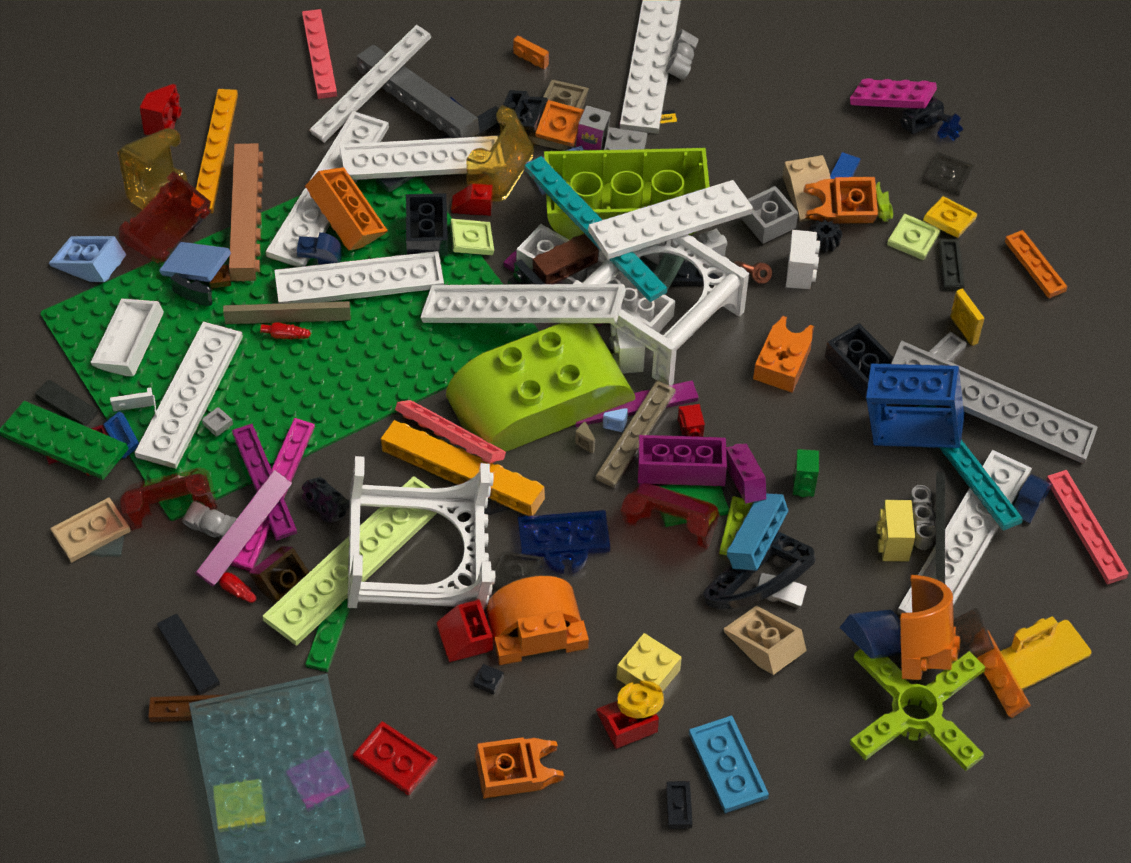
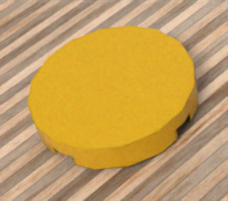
M646 680L639 681L637 684L632 682L619 691L617 696L618 707L628 717L646 718L661 710L664 705V694L661 687L654 682Z

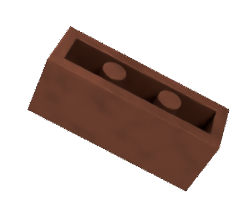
M584 233L573 237L561 245L555 246L543 254L537 255L533 258L532 271L545 284H555L597 263L598 248Z

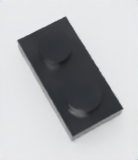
M666 781L668 829L692 828L690 781Z

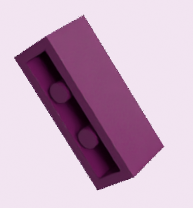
M747 443L726 447L727 470L744 502L750 503L767 499L766 477Z

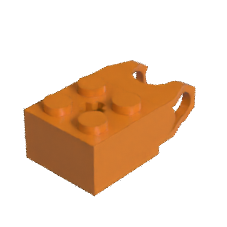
M835 177V179H823L816 183L805 184L803 188L804 193L816 196L822 202L821 207L807 211L805 214L806 219L822 222L825 218L826 222L833 220L834 224L873 223L878 216L875 177Z
M782 316L772 326L756 361L753 380L793 393L811 350L814 326L809 325L804 331L793 333L786 328L787 317Z
M522 737L477 744L475 758L483 798L539 791L551 784L563 781V771L546 768L539 760L556 751L557 741L538 738L524 739Z

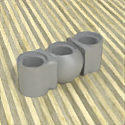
M681 29L674 38L673 49L670 53L671 59L668 61L666 71L680 80H684L691 70L694 50L698 43L697 37Z
M924 485L915 486L910 496L915 531L914 545L920 550L931 548L936 534L934 526L936 513L931 507V491Z
M193 501L181 521L191 529L199 530L211 537H219L221 540L237 518L224 515L214 509L210 510L207 506Z

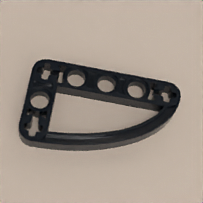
M778 531L758 569L773 554L793 564L766 583L738 594L733 593L757 570L733 569L732 565H729L704 590L703 594L706 604L716 609H735L754 604L777 593L799 578L816 562L814 549ZM788 546H792V547H793V549H791V550H789V551H784V550H783L785 547H788ZM726 580H734L731 584H723Z

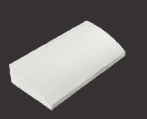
M121 299L93 356L91 365L111 373L134 377L164 313L159 302Z

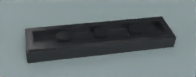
M176 613L157 623L159 631L198 694L201 695L219 686V679L178 614Z

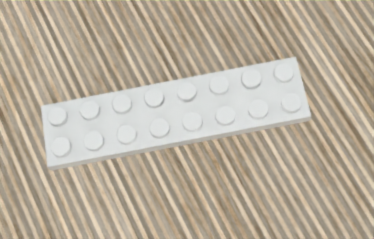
M497 136L340 144L342 167L346 169L353 180L503 171V162Z
M734 180L589 224L588 231L605 257L611 259L752 214L753 207Z
M438 251L275 270L279 304L329 302L430 290L432 285H444Z
M207 322L202 323L157 409V417L155 413L135 451L137 458L177 468L243 338L242 332Z

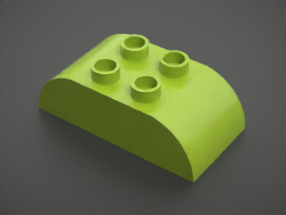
M706 148L544 151V160L602 220L710 187ZM546 193L547 216L551 227L568 240L584 234Z
M560 323L487 351L464 365L451 379L446 391V397L463 429L506 452L575 425L576 422L635 400L633 390L597 328L592 323Z

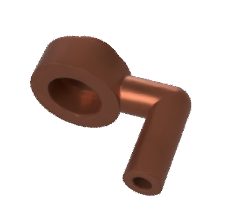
M740 261L734 262L735 265L744 268L750 273L751 278L757 283H767L772 277V269L765 263L760 262L752 266ZM761 270H765L764 277L760 276Z

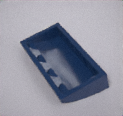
M892 610L849 614L839 627L871 659L901 655L900 619Z

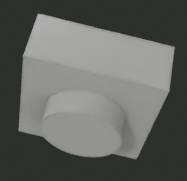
M219 407L202 418V424L216 437L233 425L232 419Z

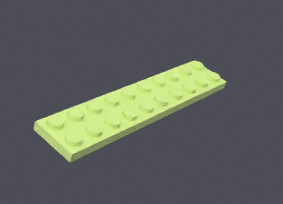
M414 476L402 486L430 488ZM380 507L360 525L359 555H363L361 582H365L437 513L426 509ZM349 536L263 615L265 623L296 646L348 598Z

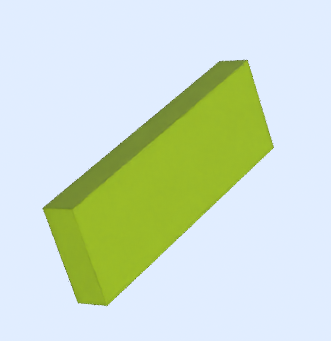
M733 496L719 554L727 555L728 547L731 546L753 502L745 503L743 498Z

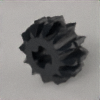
M825 218L822 222L816 220L815 224H812L809 228L810 232H817L816 241H820L819 250H824L825 254L828 250L834 252L835 248L841 244L842 230H840L839 224L834 225L833 220L830 222H826Z

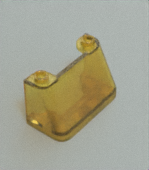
M501 105L496 114L497 121L500 123L498 139L490 151L484 148H476L471 151L466 159L467 187L471 184L493 185V201H503L508 197L524 172L525 165L531 161L534 155L533 144L516 112L511 108Z
M169 128L125 144L118 150L127 198L136 206L156 217L161 215V210L173 198L178 199L189 188L187 175L182 170L174 168L170 146L177 147L181 143L180 134L176 130Z

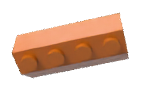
M344 167L318 171L305 185L310 196L315 200L322 214L326 216L333 230L336 231L348 250L362 248L388 231Z

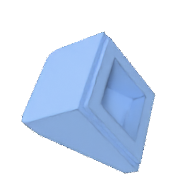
M628 409L604 413L603 428L624 432Z

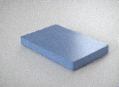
M180 242L159 271L163 276L172 277L177 273L182 278L210 282L231 252L228 248Z

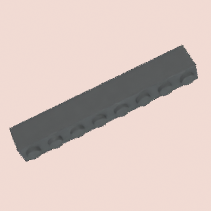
M373 44L356 56L358 71L366 75L387 53ZM404 65L382 86L386 92L391 93L400 102L405 103L411 110L419 113L425 120L433 123L439 130H443L451 138L473 137L479 133L478 118Z

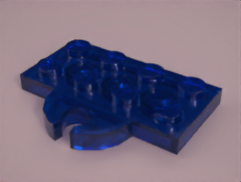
M606 510L518 517L522 559L544 557L547 565L558 573L564 574L565 565L562 561L565 559L573 561L572 572L576 573L587 563L589 553L610 552L611 546Z

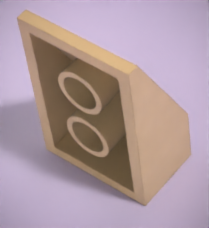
M823 155L786 161L784 164L783 180L793 206L798 212L800 222L810 220L805 218L808 210L822 206V202L818 197L804 193L803 188L805 184L816 183L823 179H831Z
M755 606L723 629L724 633L757 666L773 675L807 651L802 629L758 606Z

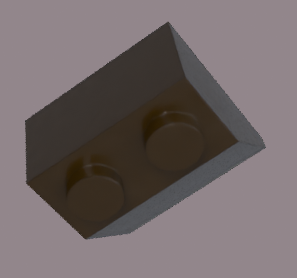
M281 546L252 569L249 575L259 590L276 604L309 571L293 547Z

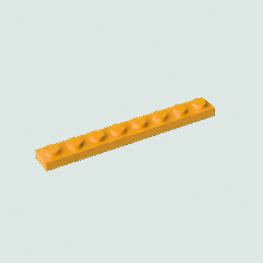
M218 89L192 205L202 213H213L238 98L237 90Z

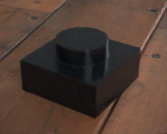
M483 664L473 681V686L495 694L504 677V672Z

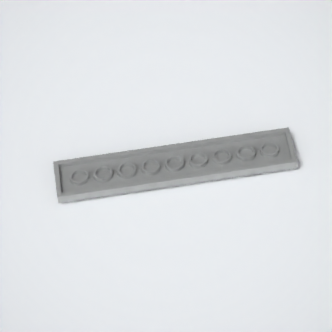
M902 340L891 363L959 366ZM959 366L965 412L1080 463L1086 461L1098 428L1097 426Z

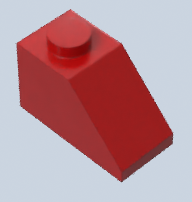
M471 184L454 194L451 213L491 216L493 185Z

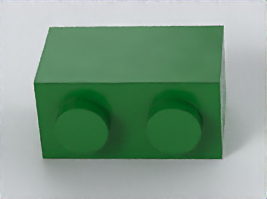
M797 449L793 471V495L814 497L819 474V451Z

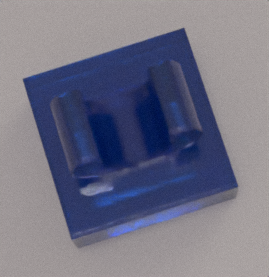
M956 113L953 114L949 123H942L937 135L942 139L948 135L952 140L959 138L960 135L957 133L963 131V127L958 124L961 117Z

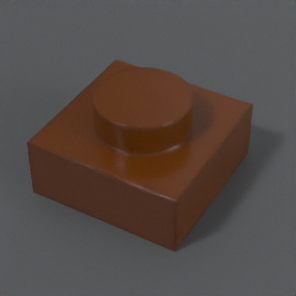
M228 265L221 266L210 281L211 288L231 286Z

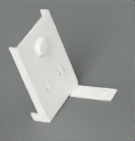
M147 388L145 393L110 398L113 411L155 405L157 417L155 397L152 395L151 388Z

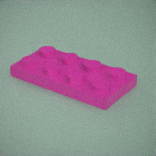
M867 78L862 79L850 97L851 105L925 109L937 90L936 82L925 80L914 82L910 80L892 81L891 79L873 80Z

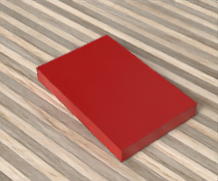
M383 721L353 754L355 760L407 795L413 792L438 762L436 756Z

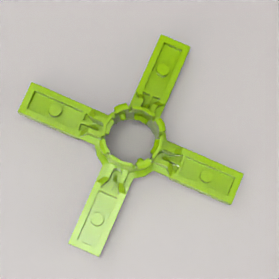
M862 649L854 654V658L893 697L892 712L884 714L850 739L849 744L864 760H867L900 734L906 737L907 732H909L908 739L913 741L918 740L919 733H921L920 739L930 735L965 771L983 759L984 753L952 721H947L942 716V703L985 670V666L970 651L953 663L952 670H943L927 686L910 684L906 679H902V671L888 657L871 659ZM909 699L910 705L919 706L921 700V707L928 711L930 717L915 719L908 716L903 711V708L908 705Z

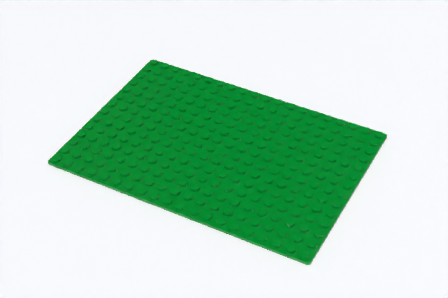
M420 176L412 178L389 193L376 182V178L358 179L355 184L388 231L362 248L348 250L330 224L326 234L333 236L339 241L342 254L340 262L407 255L406 194H433ZM300 195L261 212L262 224L258 225V228H261V240H257L261 250V255L257 256V260H260V272H256V281H231V286L211 288L210 282L199 281L201 284L207 285L212 291L213 304L211 306L191 302L172 290L171 277L163 276L159 271L172 254L170 253L41 311L42 319L105 419L108 421L117 412L123 413L139 443L155 415V405L113 411L110 398L145 393L147 388H151L152 395L155 397L157 411L203 322L242 332L243 338L202 417L204 418L219 407L232 419L233 425L216 437L202 424L201 419L176 469L137 458L135 455L136 449L129 454V457L171 521L183 517L193 501L206 506L252 483L232 435V430L253 424L272 469L294 418L315 424V429L302 456L303 459L397 413L398 411L395 410L397 402L412 400L418 403L447 389L454 375L469 361L487 351L539 332L538 328L534 323H423L420 317L430 290L329 301L350 302L351 320L280 322L308 329L311 332V336L307 339H276L269 333L260 332L261 324L272 325V323L225 324L223 306L279 304L275 270L297 267L267 257L266 250ZM447 212L448 256H439L444 285H504L480 254L453 252L449 225L452 217ZM231 226L193 244L224 247L230 250ZM230 256L223 265L229 266ZM310 258L306 266L318 265V259ZM188 279L191 284L196 281ZM121 299L158 301L164 313L134 377L111 373L91 365L93 356Z

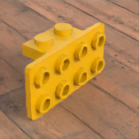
M1053 616L1047 619L1042 618L1027 629H1019L1014 634L1012 645L1000 651L1022 690L1090 657L1092 653L1091 649L1068 620L1058 623Z

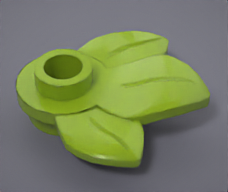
M880 182L876 184L878 216L884 222H887L893 218V208L891 203H889V192L882 193Z

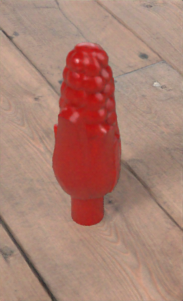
M280 322L272 323V325L261 324L260 329L261 333H269L276 339H307L311 336V332L308 329Z
M225 572L219 579V585L225 591L249 603L256 601V595L250 591L251 588L244 584L236 575Z

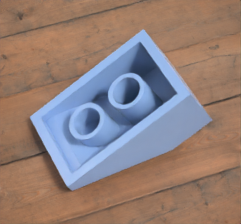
M71 236L49 264L51 267L89 282H105L121 264L126 253L115 236Z

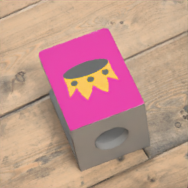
M586 105L578 125L576 146H582L586 150H601L603 137H607L611 112Z

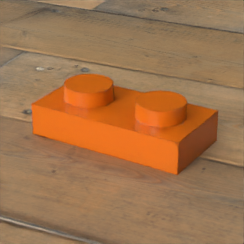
M520 36L513 40V53L518 57L542 69L549 65V51Z

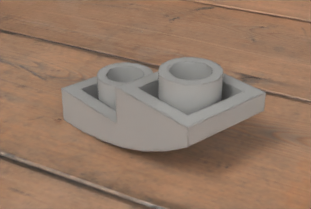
M761 573L756 587L776 576ZM793 581L782 590L765 599L772 602L779 600L798 609L802 605L807 586Z

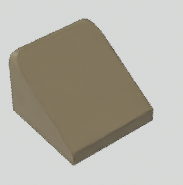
M583 422L576 430L575 444L590 453H594L595 438L586 422Z

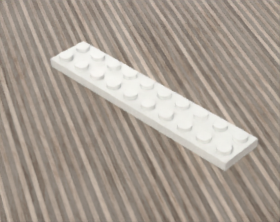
M681 0L642 1L620 129L659 133L669 74L666 71V67L671 59L670 53L674 45L673 41Z
M352 111L313 176L318 171L342 168L340 144L381 142L389 128V123ZM306 187L266 250L267 257L296 267H305L310 259L297 257L296 251L299 236L318 237L319 232L326 233L330 226V222L322 214Z
M624 284L432 285L420 318L423 323H616L626 288Z
M994 450L991 451L983 465L986 472L1010 503L1013 504L1032 468ZM970 488L945 529V584L952 591L953 606L999 528L997 522ZM936 546L918 575L936 579ZM911 588L898 608L897 613L900 615L901 613H912Z

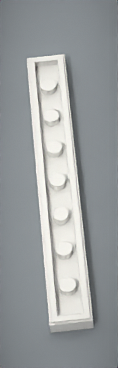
M418 25L413 27L310 129L311 134L325 143L348 120L352 111L356 112L431 38L430 33Z

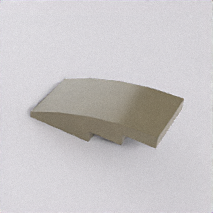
M551 80L543 97H547L548 100L583 109L589 88ZM531 132L529 135L528 143L562 151L568 148L567 145L536 137V132Z

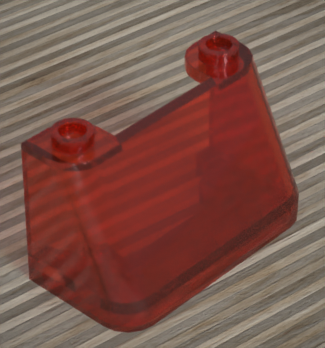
M174 171L166 178L169 182L160 188L159 193L135 218L132 217L130 219V224L125 221L119 227V239L123 243L156 263L160 261L165 262L171 254L170 251L201 218L205 219L211 212L209 209L211 201Z
M194 468L131 484L125 489L121 497L122 513L133 530L143 527V518L151 514L149 504L192 494L193 501L203 503L210 510L217 509L218 505L211 476L204 468Z
M649 483L640 484L625 497L620 509L625 523L636 526L638 520L642 518L650 519L653 509L686 519L688 530L697 536V545L706 549L709 548L719 519L718 508L714 504Z

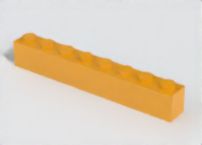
M394 420L381 437L383 452L457 485L463 484L476 476L481 463L490 464V473H493L494 479L490 497L488 498L531 518L545 500V489L539 482L531 481L517 472L513 473L504 469L499 464L484 462L482 457L472 455L460 447H454L442 439L438 440L429 436L424 431L411 428L406 423Z

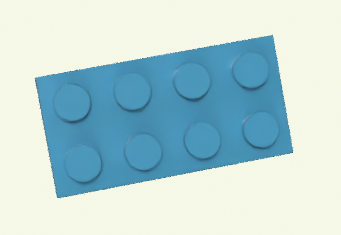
M733 716L689 729V736L724 813L768 799L769 793Z

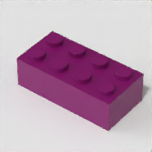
M639 435L638 483L725 486L727 470L726 438Z

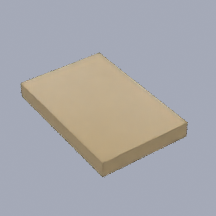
M110 498L50 528L71 563L131 532L128 524Z

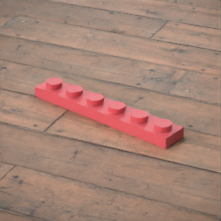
M321 9L302 11L318 99L337 97Z
M414 401L397 402L395 410L402 413L404 418L418 422L419 426L433 430L435 435L445 437L450 440V443L464 447L466 452L482 457L484 462L494 463V461L504 460L506 451L486 442Z
M1064 470L1048 475L1046 481L1053 484L1051 487L1053 494L1107 585L1126 579L1129 574L1068 471Z

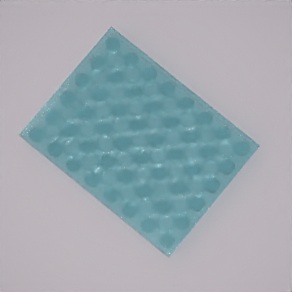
M327 674L189 703L220 863H295L366 847Z

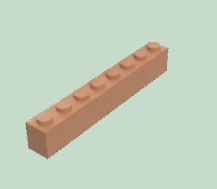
M259 143L234 144L231 254L229 261L231 281H256V272H260V260H257V256L261 255V250L257 240H261V228H258V225L262 224L261 213H258V209H262V197H259V194L263 193V186L259 179H263V167H260V164L264 163L263 152L259 151Z

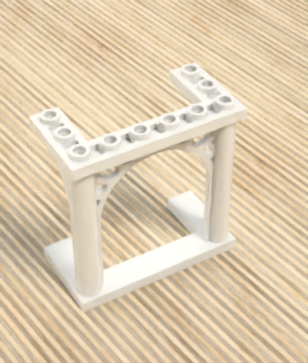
M688 234L633 252L638 258L645 256L657 265L664 253L675 254L690 261L699 270L704 282V290L697 303L664 335L653 330L621 308L617 322L610 323L654 352L652 378L668 386L674 383L676 351L722 306L739 317L745 310L749 273L744 268L735 265L728 258L721 256L713 251L712 248L705 246ZM607 259L583 283L576 280L573 284H609L621 271ZM714 273L721 278L711 279L708 277V274Z
M355 456L350 487L348 608H357L358 602L457 606L480 599L484 610V607L488 605L489 595L492 594V584L495 583V571L491 570V562H488L489 554L485 553V547L488 546V533L484 532V527L488 526V514H484V508H487L488 497H490L494 479L493 473H490V464L481 463L476 476L463 484L448 488L363 485L364 457ZM360 506L426 509L441 514L455 525L463 539L464 556L460 566L451 576L443 581L427 585L361 582L363 555H359ZM447 509H450L452 511L454 509L456 510L454 511V514L449 513ZM468 512L471 518L466 522H460L457 519L459 514ZM471 526V533H467L465 528ZM466 565H471L470 571L465 569ZM458 576H467L472 584L470 586L461 584ZM454 583V586L448 587V584Z

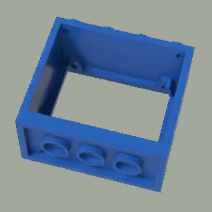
M871 364L866 400L874 445L960 448L964 407L959 366ZM886 404L944 405L951 406V408L891 407L886 406Z

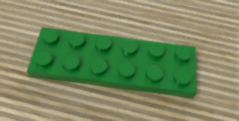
M23 401L0 428L1 437L102 480L105 479L129 449L127 443L27 401Z

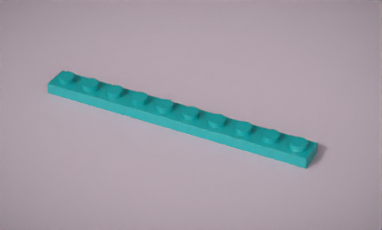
M542 156L525 165L527 174L599 248L589 233L588 227L589 224L602 221V219ZM634 252L609 259L649 302L667 293V287Z

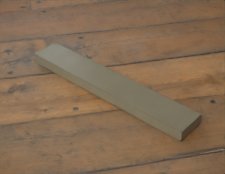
M350 302L223 306L225 324L351 320Z
M658 380L655 382L598 471L596 480L615 489L638 452L639 435L650 434L674 396L676 389Z

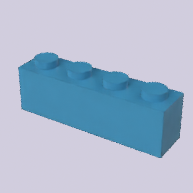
M766 494L767 499L753 502L748 515L744 518L742 526L737 531L731 546L727 550V557L730 559L733 569L757 570L788 513V508L782 494Z

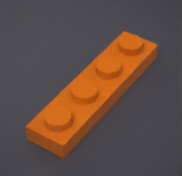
M1023 230L1006 236L1005 243L1048 298L1066 292L1067 285Z
M984 629L967 641L975 657L985 666L984 673L1008 716L1013 718L1030 707L1029 701L990 632Z

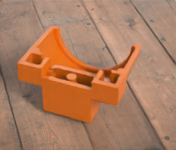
M911 575L912 613H901L902 679L921 680L923 671H927V669L952 670L953 661L958 659L960 636H956V627H954L953 594L950 588L939 580L926 576Z
M553 576L528 577L502 587L489 599L486 612L499 665L520 662L523 656L565 649L566 653L588 649L589 638L584 620L581 621L573 588L567 581ZM565 620L570 622L568 627H566ZM517 628L518 637H510L509 633Z

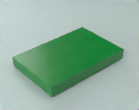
M672 484L654 488V494L665 527L729 514V508L721 486Z

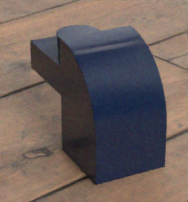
M319 232L318 237L299 236L296 251L297 257L318 259V265L340 263L342 255L341 245L333 236Z
M1031 474L1024 483L1014 505V508L1023 520L1029 523L1032 522L1040 504L1044 503L1053 485L1034 474Z

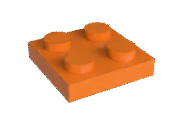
M548 100L535 133L536 137L573 147L584 109Z

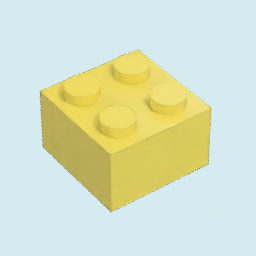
M885 500L883 509L879 510L876 532L881 536V539L878 540V552L882 553L883 561L910 560L915 540L912 500Z
M644 633L617 665V679L626 685L632 682L637 684L642 680L654 682L661 687L663 692L679 673L682 657Z

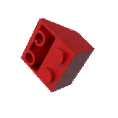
M175 84L146 94L139 107L145 135L167 139L169 133L173 132L175 122L182 113V108L179 105L180 95L177 93Z
M480 599L457 605L436 622L449 662L493 651V636Z
M618 701L596 709L615 749L658 732L659 718L657 714L646 718L628 717L620 711Z

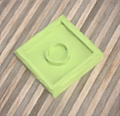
M904 214L888 239L887 245L924 260L938 238L941 229Z
M450 220L453 252L493 255L494 245L490 222Z

